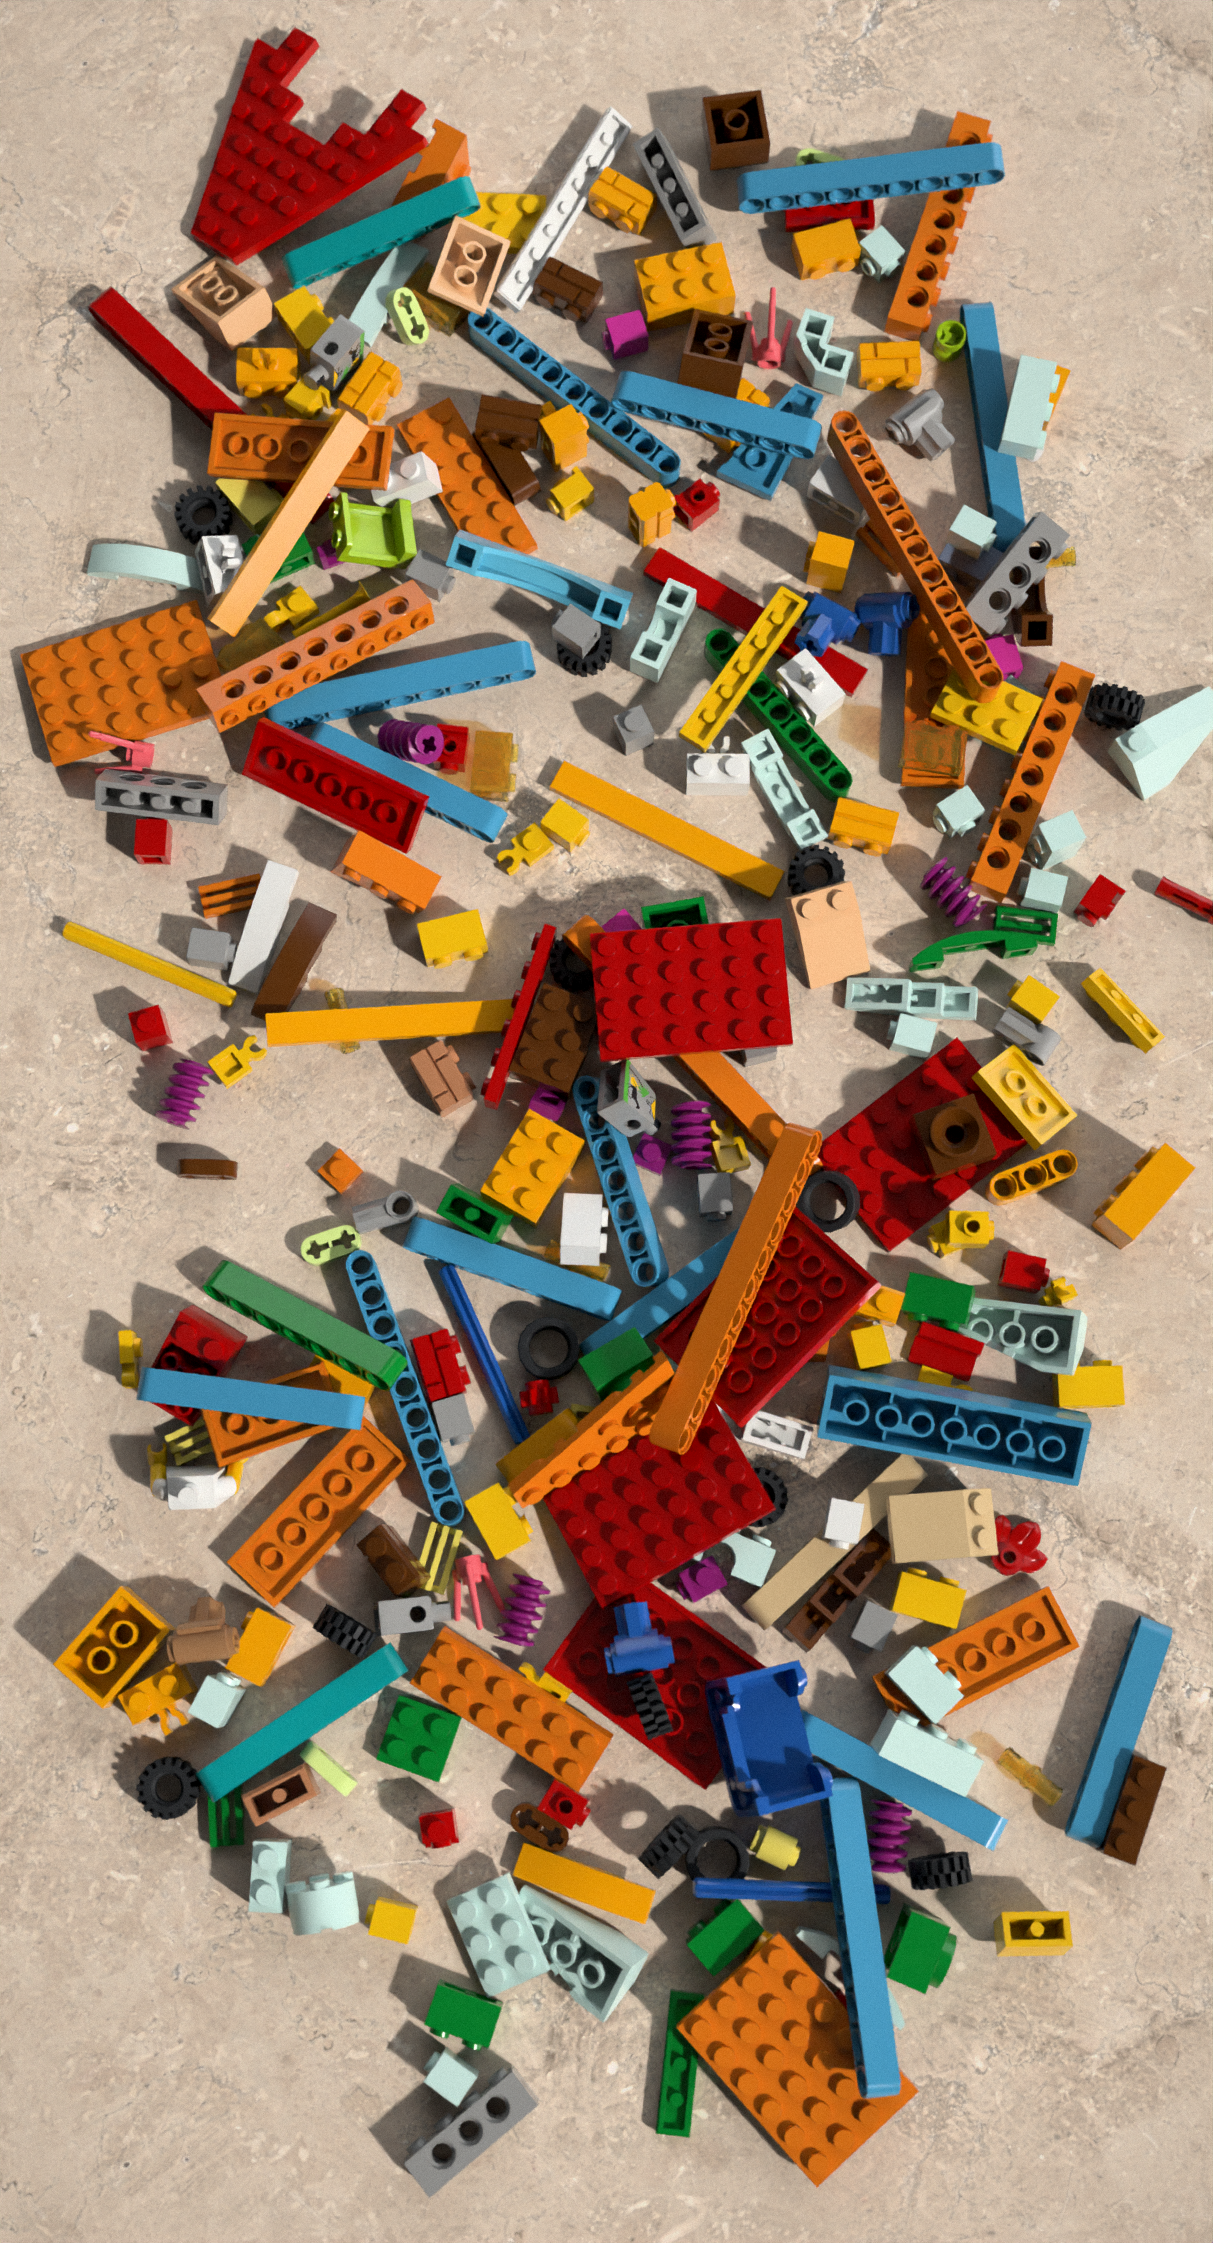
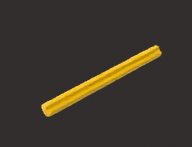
M67 922L62 931L63 937L67 940L224 1006L232 1007L237 998V993L233 989L73 922Z

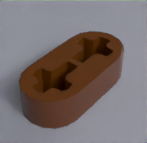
M178 1159L176 1176L184 1179L236 1180L238 1162L220 1159Z
M522 1802L516 1805L511 1813L510 1820L512 1827L519 1834L551 1853L559 1852L567 1846L569 1840L567 1827L537 1810L538 1806L530 1802ZM527 1809H530L533 1812L531 1818L538 1822L539 1826L535 1828L527 1823L524 1827H521L519 1825L520 1818L516 1815L517 1812L524 1813ZM542 1826L550 1831H553L556 1827L560 1828V1837L563 1841L561 1843L554 1842L553 1845H549L547 1843L548 1836L540 1831Z

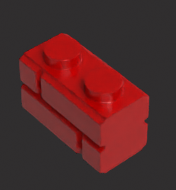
M442 1329L410 1340L430 1405L432 1402L467 1393L465 1385L471 1384L466 1365L460 1367L456 1354L462 1353L456 1334L450 1336L448 1329Z

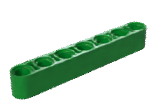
M714 629L708 633L705 640V658L713 669L720 674L740 644L728 631ZM719 643L724 645L726 649L715 651L711 646ZM761 671L741 701L763 727L770 730L775 741L828 801L835 803L839 797L846 798L852 784L850 771L767 675ZM758 688L763 690L765 695L756 697L750 691ZM779 711L784 714L785 718L776 720L770 716V713ZM799 734L804 737L805 741L796 743L790 739V736ZM820 757L825 764L815 766L809 759ZM832 780H840L841 782H843L845 787L842 789H835L830 785L829 782Z
M222 1260L202 1285L206 1294L215 1301L383 1391H389L408 1364L406 1358L395 1349L227 1260Z

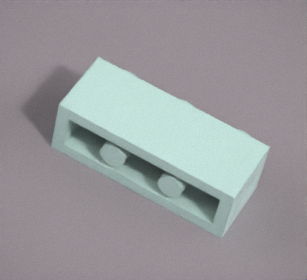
M1026 355L1020 356L998 448L999 453L1033 460L1037 449L1043 450L1047 432L1042 431L1044 421L1049 422L1054 404L1048 402L1050 393H1056L1060 375L1055 374L1057 362Z
M888 1709L870 1744L876 1753L966 1797L984 1763L982 1758L976 1753L977 1747L962 1738H959L957 1742L948 1738V1733L934 1724H930L929 1728L919 1724L920 1719L905 1710H901L899 1714Z

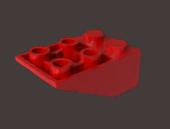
M193 1304L180 1311L151 1368L225 1378L248 1336ZM151 1402L191 1427L195 1425L202 1414L198 1408Z

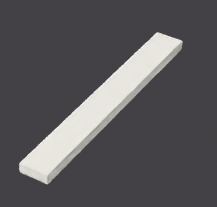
M611 106L604 112L493 293L494 296L515 313L522 309L533 291L534 281L540 271H542L547 259L555 255L588 201L589 190L595 181L598 180L604 168L610 165L633 127Z

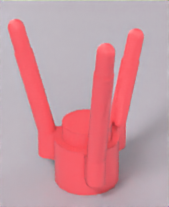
M775 287L770 288L767 338H763L761 344L758 345L754 326H752L750 336L752 361H757V365L763 369H775L780 367L781 362H785V351L793 325L792 320L787 321L781 344H779L778 339L774 338ZM745 312V319L752 321L750 312Z
M94 731L88 733L92 738L126 747V761L132 762V765L97 768L94 770L96 775H100L105 769L142 774L143 767H152L155 744L142 741L130 742Z
M478 1554L454 1560L456 1569L452 1570L454 1580V1620H460L462 1580L463 1586H468L476 1628L481 1630L483 1624L475 1584L482 1582L481 1576H483L500 1613L501 1610H506L489 1573L488 1563H482L481 1557Z

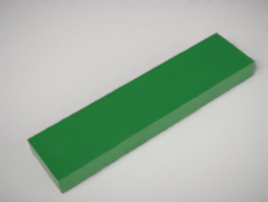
M670 1989L656 2134L690 2138L698 2052L677 2029V2023L704 1999V1993Z

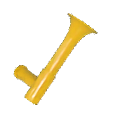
M358 581L357 591L350 598L292 631L294 637L297 638L370 601L371 599L360 581Z

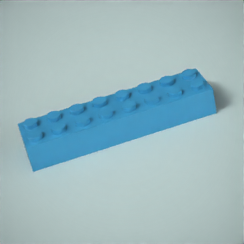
M828 1365L816 1429L817 1438L1078 1486L1092 1423L1086 1412Z

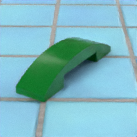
M982 930L961 933L942 939L919 952L912 958L908 966L909 973L941 968L944 962V955L1000 947L1001 958L1008 959L1033 955L1038 948L1036 940L1027 936L1006 931Z

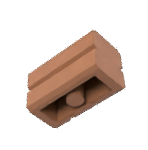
M439 1040L408 1059L441 1118L474 1100L472 1090L476 1086L468 1072L461 1074L456 1063L460 1062V1059L452 1045L445 1047L442 1040Z
M306 1762L242 1795V1799L254 1825L257 1827L319 1795L321 1791Z

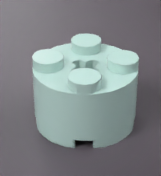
M353 1871L334 1874L333 1879H330L329 1873L318 1874L309 1877V1884H306L305 1881H297L285 1885L291 1927L293 1928L294 1935L321 1933L323 1929L332 1928V1930H336L359 1922V1908Z

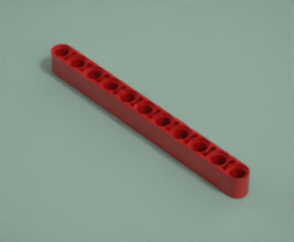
M108 287L87 306L96 321L211 430H213L215 413L247 415L113 287ZM265 481L272 488H275L283 499H285L294 483ZM330 493L327 494L310 520V524L314 525L329 511L330 504L335 502Z

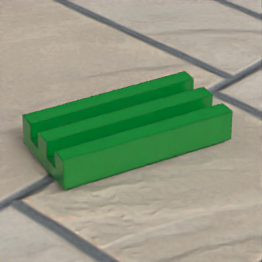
M996 905L992 926L995 931H1006L1000 930V927L1048 933L1049 936L1006 931L1027 936L1036 940L1039 945L1054 946L1058 913ZM1001 915L1049 921L1050 926L1001 920Z
M242 1784L234 1789L236 1838H231L229 1793L221 1798L223 1839H218L217 1801L213 1803L208 1796L210 1848L245 1844Z

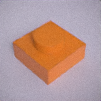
M339 1148L318 1170V1173L342 1194L363 1173V1170Z

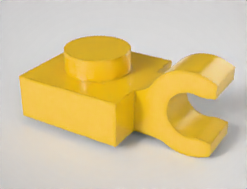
M300 585L278 600L276 606L279 610L270 612L263 620L266 622L265 627L271 635H274L289 623L294 630L318 615L319 608Z
M1064 1276L1051 1281V1286L1044 1289L1046 1295H1043L1038 1300L1040 1306L1057 1307L1072 1301L1078 1296L1074 1285L1066 1286Z

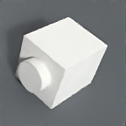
M830 1498L822 1539L829 1540L830 1547L848 1550L849 1544H858L865 1504Z

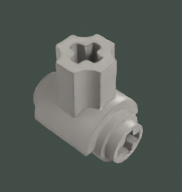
M932 388L928 390L923 389L888 417L885 422L886 424L883 425L884 433L892 443L896 445L902 443L907 446L915 444L930 462L941 456L955 441L954 437L941 423L944 402L941 396Z

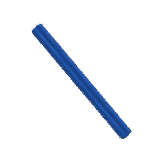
M453 1264L447 1265L438 1271L511 1437L516 1445L521 1444L530 1437L528 1429Z
M696 1877L692 1885L693 1895L697 1898L833 1903L830 1882ZM873 1884L876 1904H889L891 1898L890 1887L885 1884Z

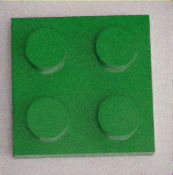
M399 1695L376 1760L439 1783L462 1717Z

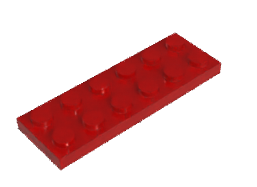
M265 717L260 718L257 722L242 771V775L345 825L360 830L405 854L412 849L429 800V796Z

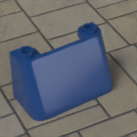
M799 1660L713 1680L705 1685L706 1702L732 1808L738 1817L762 1816L833 1796L831 1790L833 1779L829 1769L824 1768L821 1763L813 1762L797 1697L803 1694L808 1683L806 1672L801 1667Z

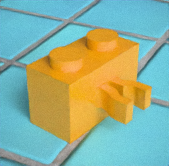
M237 348L236 383L240 396L248 398H260L261 396L284 398L301 380V360L298 348Z
M549 401L542 405L543 419L539 420L541 450L556 473L587 456V443H589L587 429H589V425L583 413H577L572 404L556 411L552 402Z
M175 1662L118 1695V1698L133 1726L141 1724L158 1714L161 1719V1729L166 1736L173 1732L169 1726L170 1717L166 1709L168 1708L171 1715L179 1719L181 1726L188 1724L189 1720L186 1714L177 1708L176 1703L199 1689L186 1665H178Z

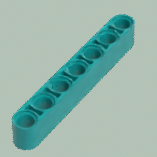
M469 176L460 177L297 248L282 256L281 261L292 288L299 289L302 286L311 285L453 222L455 215L460 218L469 216L481 208V204Z
M390 1642L198 1771L195 1775L214 1803L409 1670Z

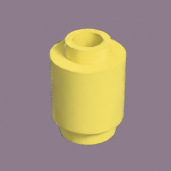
M759 1824L749 1850L756 1853L755 1857L785 1871L788 1865L795 1866L801 1852V1847L796 1846L798 1838L770 1825L766 1828Z

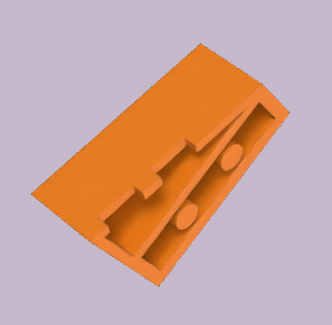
M436 118L432 125V128L435 129V134L429 146L418 152L423 157L415 172H408L391 207L454 179L469 176L471 166L469 165L467 135Z
M360 830L347 839L330 871L369 890L378 897L387 898L397 903V907L410 914L425 910L442 877Z

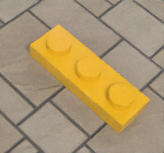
M1101 967L1081 983L1088 997L1097 1002L1107 1012L1111 1022L1120 1026L1129 1036L1130 1042L1145 1054L1165 1038Z

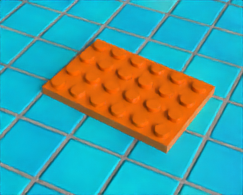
M197 600L20 654L54 767L121 747L90 737L88 735L90 731L135 742L209 719L202 710L196 689L221 676Z
M778 1930L677 2023V2029L816 2187L824 2182L919 2092L918 2088L899 2068L901 2087L898 2095L868 2099L861 2097L856 2079L847 2008Z

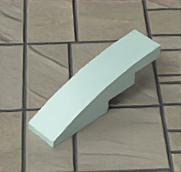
M411 241L395 247L375 274L349 318L352 323L365 331L364 345L371 348L382 326H387L391 319L385 304L387 294L391 290L398 288H411L429 254L428 249ZM400 298L397 303L403 304V298Z
M847 977L846 1010L896 1016L903 1013L918 1018L976 1021L977 987L911 982L910 979Z

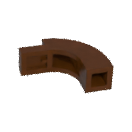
M1030 546L1029 555L1034 560L1039 559L1042 554L1041 546ZM1013 567L1010 581L1017 585L1022 579V573L1020 569ZM1044 576L1038 584L1032 583L1027 589L1028 597L1018 609L1014 607L1011 609L1014 635L1021 647L1052 646L1053 614L1048 611L1046 604Z

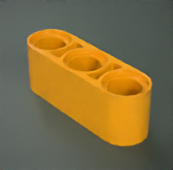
M1061 1149L1000 1172L993 1176L986 1185V1198L993 1205L1002 1206L1060 1184L1069 1179L1077 1170V1158L1069 1150ZM1055 1159L1063 1160L1067 1164V1173H1059L1055 1170L1053 1166ZM1029 1170L1036 1173L1038 1184H1028L1024 1179V1171ZM996 1182L1006 1184L1009 1189V1195L1004 1197L998 1195L994 1190V1184Z
M570 1407L505 1455L495 1465L508 1483H510L536 1459H546L555 1450L553 1445L560 1438L563 1437L567 1441L578 1431L575 1425L580 1422Z

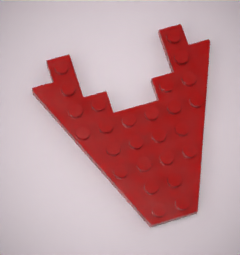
M296 27L277 49L257 38L254 42L237 96L232 105L231 113L190 232L191 235L202 245L238 266L426 148L429 144L426 137L412 129L413 125L427 109L424 102L401 89L365 135L342 122L324 145L289 124L303 107L304 102L299 95L290 91L287 87L319 49L320 46L317 40Z

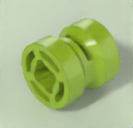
M948 320L941 323L937 328L932 350L938 360L953 362L961 355L966 339V331L961 323Z

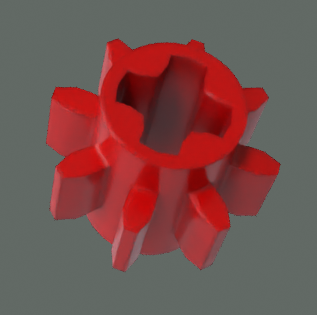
M549 1380L526 1382V1391L519 1392L521 1409L528 1408L529 1416L553 1413L552 1404H559L557 1387L550 1388Z

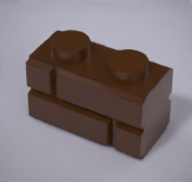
M551 256L547 259L533 285L534 298H536V301L541 306L547 309L554 307L562 311L567 319L574 322L580 320L588 323L594 313V309H596L603 296L602 281Z
M482 394L475 423L476 439L488 446H497L498 443L510 445L517 451H527L528 448L536 450L540 432L539 420L543 419L542 405Z
M378 1525L356 1545L362 1554L368 1557V1562L395 1597H410L431 1578L393 1526Z

